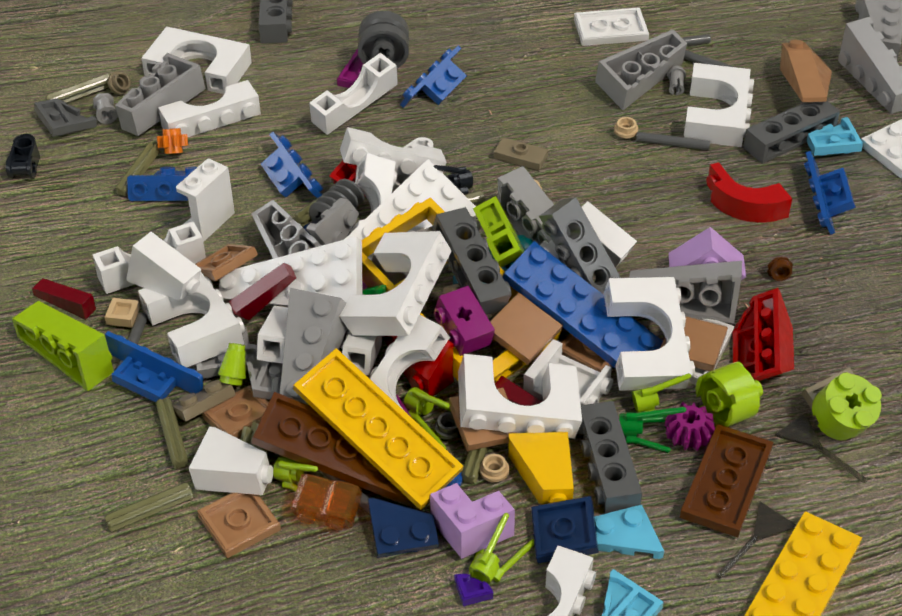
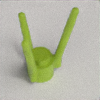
M687 373L652 387L632 391L636 412L657 410L655 406L660 404L657 392L690 379L691 374Z
M417 387L410 389L404 398V406L410 409L409 414L412 419L446 449V446L420 415L429 414L434 405L451 411L449 408L450 404L430 396Z
M280 456L275 462L273 476L276 480L282 481V487L291 489L314 503L328 508V502L295 484V481L299 482L302 479L304 471L317 472L318 467L301 464Z
M508 513L503 514L486 550L484 551L483 549L476 552L474 560L469 566V574L472 578L482 582L485 581L488 584L492 580L499 582L504 573L535 545L534 539H531L503 566L499 567L500 560L492 552L509 518Z

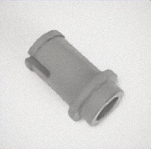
M676 65L669 69L667 77L670 80L669 92L674 94V88H676V95H680L684 92L686 72L681 66Z

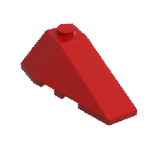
M398 336L382 337L387 346H389L391 343H394ZM448 340L435 361H420L404 370L403 373L412 388L417 387L430 396H434L454 382L453 343Z

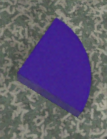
M469 574L454 575V582L463 606L493 599V590L485 581L482 582L472 578Z

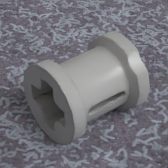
M99 93L93 98V107L97 110V120L102 124L114 122L118 114L114 107L112 95Z

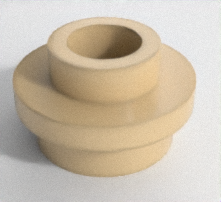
M622 117L614 125V132L623 139H629L637 135L638 125L633 118Z
M490 454L481 463L480 475L489 482L503 481L509 474V465L505 458L499 454Z

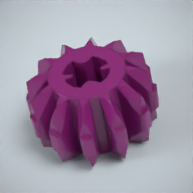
M682 402L679 407H685L687 409L686 412L667 415L665 419L667 439L672 440L674 447L683 445L685 451L688 447H693L698 451L701 445H708L714 433L713 414L707 413L706 406L698 408L695 402L691 406H687Z

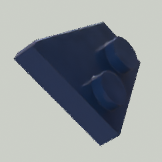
M368 498L378 558L439 547L433 515L375 498Z

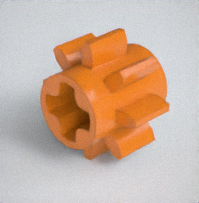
M181 128L162 129L163 136H157L158 148H164V154L183 153L182 146H188L187 134H181Z

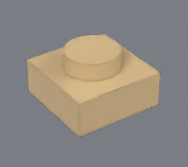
M112 298L105 315L106 325L133 327L137 314L140 311L139 301Z

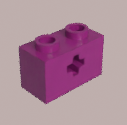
M469 286L438 297L434 309L435 319L438 324L443 325L450 337L449 341L453 343V347H456L460 356L490 345L495 329Z

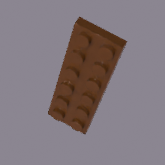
M277 392L273 393L251 444L301 464L317 466L321 472L420 511L416 505L311 406Z

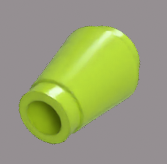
M228 344L218 372L221 383L242 385L243 379H246V345Z

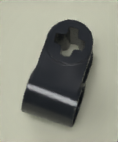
M26 133L14 138L10 154L6 160V173L9 178H14L15 176L36 177L40 154L33 135Z

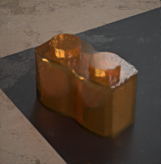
M302 474L291 509L294 515L297 516V519L303 523L325 522L327 527L334 530H343V527L352 528L362 498V492L359 486L347 482Z

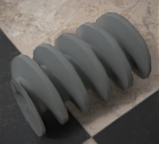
M340 179L329 191L325 192L323 196L310 206L309 216L312 222L317 224L322 220L321 214L326 209H330L339 198L348 199L356 209L358 204L364 202L363 191L353 181Z

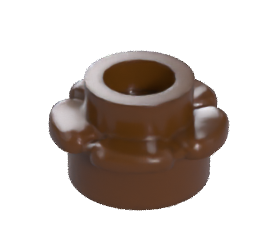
M776 257L768 263L767 273L776 281H784L792 275L793 263L787 257Z

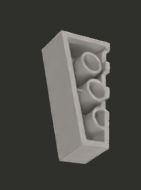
M856 0L855 10L859 13L858 19L870 17L874 22L873 29L875 32L880 31L885 38L882 42L888 50H894L898 59L902 41V0Z
M523 166L498 177L497 198L516 234L524 235L539 245L545 240L549 243L552 239L543 230V223L539 215L554 205ZM580 250V258H581V260H582V258H583V252H582V250ZM558 256V260L565 264L564 260Z
M290 288L280 394L309 405L293 390V385L334 349L340 350L347 329L339 317L346 305L342 298Z

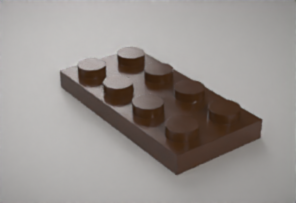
M717 424L682 506L680 518L739 538L774 442Z

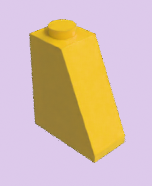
M568 432L509 433L508 457L539 504L544 505L573 499L574 486Z

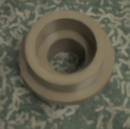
M116 71L109 75L108 86L113 93L123 95L129 90L131 81L126 73Z

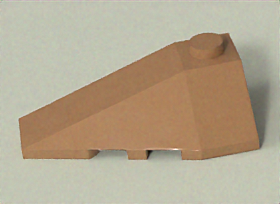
M791 40L790 43H782L780 70L802 102H826L832 75L830 68L805 42Z

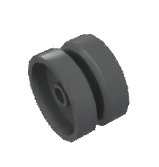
M377 11L367 15L362 20L358 34V56L362 63L365 64L381 53L396 64L397 69L402 66L409 56V27L406 21L400 15L390 11Z

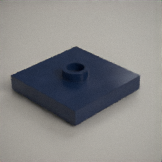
M591 496L531 507L535 554L538 564L550 562L557 546L584 555L599 553Z

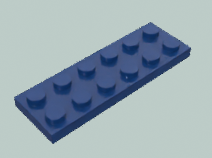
M535 241L502 276L503 280L507 281L514 290L563 325L562 327L615 369L620 352L653 351L660 349L663 343L660 338L631 316L607 317L604 295Z

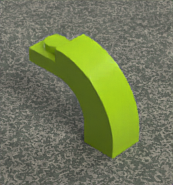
M495 196L474 207L473 210L487 236L488 247L499 266L503 268L516 261L523 254L524 249L498 198Z

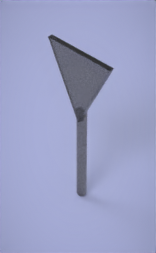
M805 413L775 434L779 438L815 447L862 483L867 482L866 477L821 445Z
M760 501L754 535L718 572L717 577L719 579L723 578L756 541L795 529L796 524Z

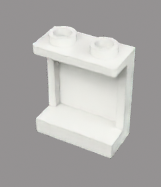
M206 159L176 186L177 192L187 196L189 201L191 218L184 224L194 221L203 237V242L235 213L227 166L211 159Z
M552 339L524 374L523 389L542 402V378L548 363L577 367L581 405L599 403L600 397L603 394H608L613 384V379H611L612 367L606 365L601 372H598L563 356V343Z

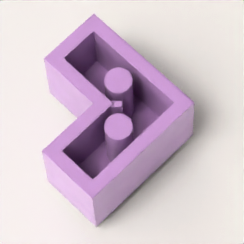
M711 227L668 253L669 267L742 261L741 280L746 278L744 255Z
M455 483L430 494V514L434 516L435 526L461 559L487 548L504 513H508L509 518L497 543L514 536L515 509L499 491L472 502L459 485Z

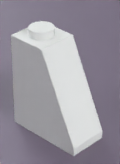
M149 232L132 247L126 280L132 284L180 301L187 294L191 295L198 289L201 268L154 233Z
M216 427L208 428L189 466L195 490L263 495L267 484L271 483L273 478V467L269 465L266 452Z

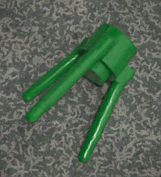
M679 407L639 413H620L619 421L624 437H626V443H635L669 453L671 451L670 447L638 438L637 434H643V423L665 422L667 415L685 413L687 409Z

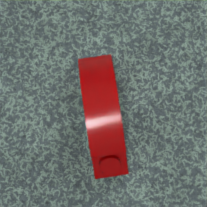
M719 162L710 164L706 181L709 189L712 190L710 202L717 209L733 218L747 222L766 223L789 218L792 197L780 183L762 188L746 187L735 182Z

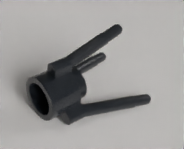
M433 166L439 171L452 172L447 178L464 195L469 193L468 189H471L473 186V176L465 166Z

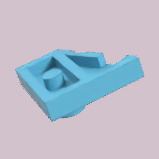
M848 117L842 118L841 123L833 127L832 124H829L820 130L808 133L807 143L814 156L839 153L849 154L862 151L863 143Z
M642 505L595 516L599 551H617L621 554L633 556L634 552L637 551L652 553L655 559L663 558L664 549Z
M613 569L610 572L602 616L658 615L663 608L662 600Z

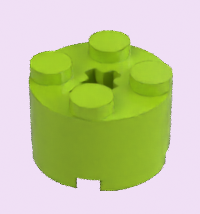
M737 361L701 375L697 379L695 392L696 397L701 396L703 405L699 407L706 406L707 413L713 414L714 426L716 427L719 424L729 427L752 418L757 414L760 407V396L763 395V388L759 381L753 379L743 364Z
M845 372L835 377L815 396L812 403L813 416H816L819 422L818 427L824 434L836 440H847L857 437L877 421L881 412L882 394L879 388L873 386L863 377Z

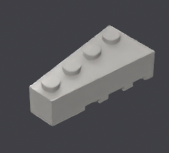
M870 17L846 23L838 61L891 114L902 111V66L898 64L896 53L893 49H887L882 42L885 39L880 31L875 32L872 27L874 22Z
M670 30L599 61L595 82L622 110H625L664 79L671 67L680 66L683 63L687 42L674 30Z
M166 53L163 56L164 61L161 64L156 63L152 67L153 73L149 77L144 76L139 80L140 86L132 88L115 105L121 128L139 136L160 122L158 107L177 101L186 103L190 99L195 98L206 89L200 65Z
M274 200L251 213L273 259L322 246Z
M742 261L630 271L629 278L674 277L676 288H680L681 291L680 310L685 313L686 317L700 320H718L734 324L742 277Z

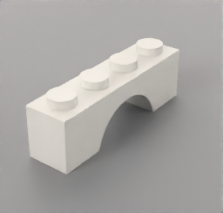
M379 53L362 66L359 77L348 90L337 95H333L327 90L309 102L311 122L328 135L398 85L397 65Z
M248 80L226 86L224 96L217 102L209 105L194 106L183 101H177L158 107L162 128H181V134H187V137L261 115L259 96Z
M349 127L346 129L340 148L343 162L357 165L369 153L395 161L394 172L405 177H410L427 159L434 165L445 166L447 163L441 149L420 144L414 148L397 147L381 141L370 132Z
M367 153L357 164L355 183L367 197L372 213L392 194L397 173L394 172L395 161ZM359 220L350 230L349 234L354 229H356L364 220Z
M194 221L168 229L167 236L164 239L167 244L194 264L206 258L203 237ZM117 246L92 255L97 277L106 294L134 285L126 280L131 254L122 251Z
M419 315L410 335L398 336L394 343L388 346L384 358L372 370L369 379L400 406L396 397V385L400 375L414 363L435 361L449 340V335L442 326Z
M557 546L547 568L545 588L556 597L559 605L548 616H574L575 614H581L586 599L583 596L585 589L591 590L596 578V572L592 571L593 557Z

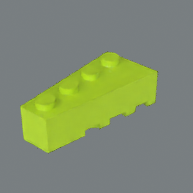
M40 301L35 302L12 318L19 339L85 390H91L114 372L111 362L113 358L108 350L105 334Z

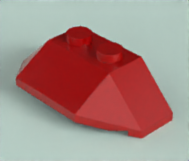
M778 288L753 296L749 302L750 306L742 314L733 330V363L737 361L742 363L753 379L760 381L794 370L793 327Z

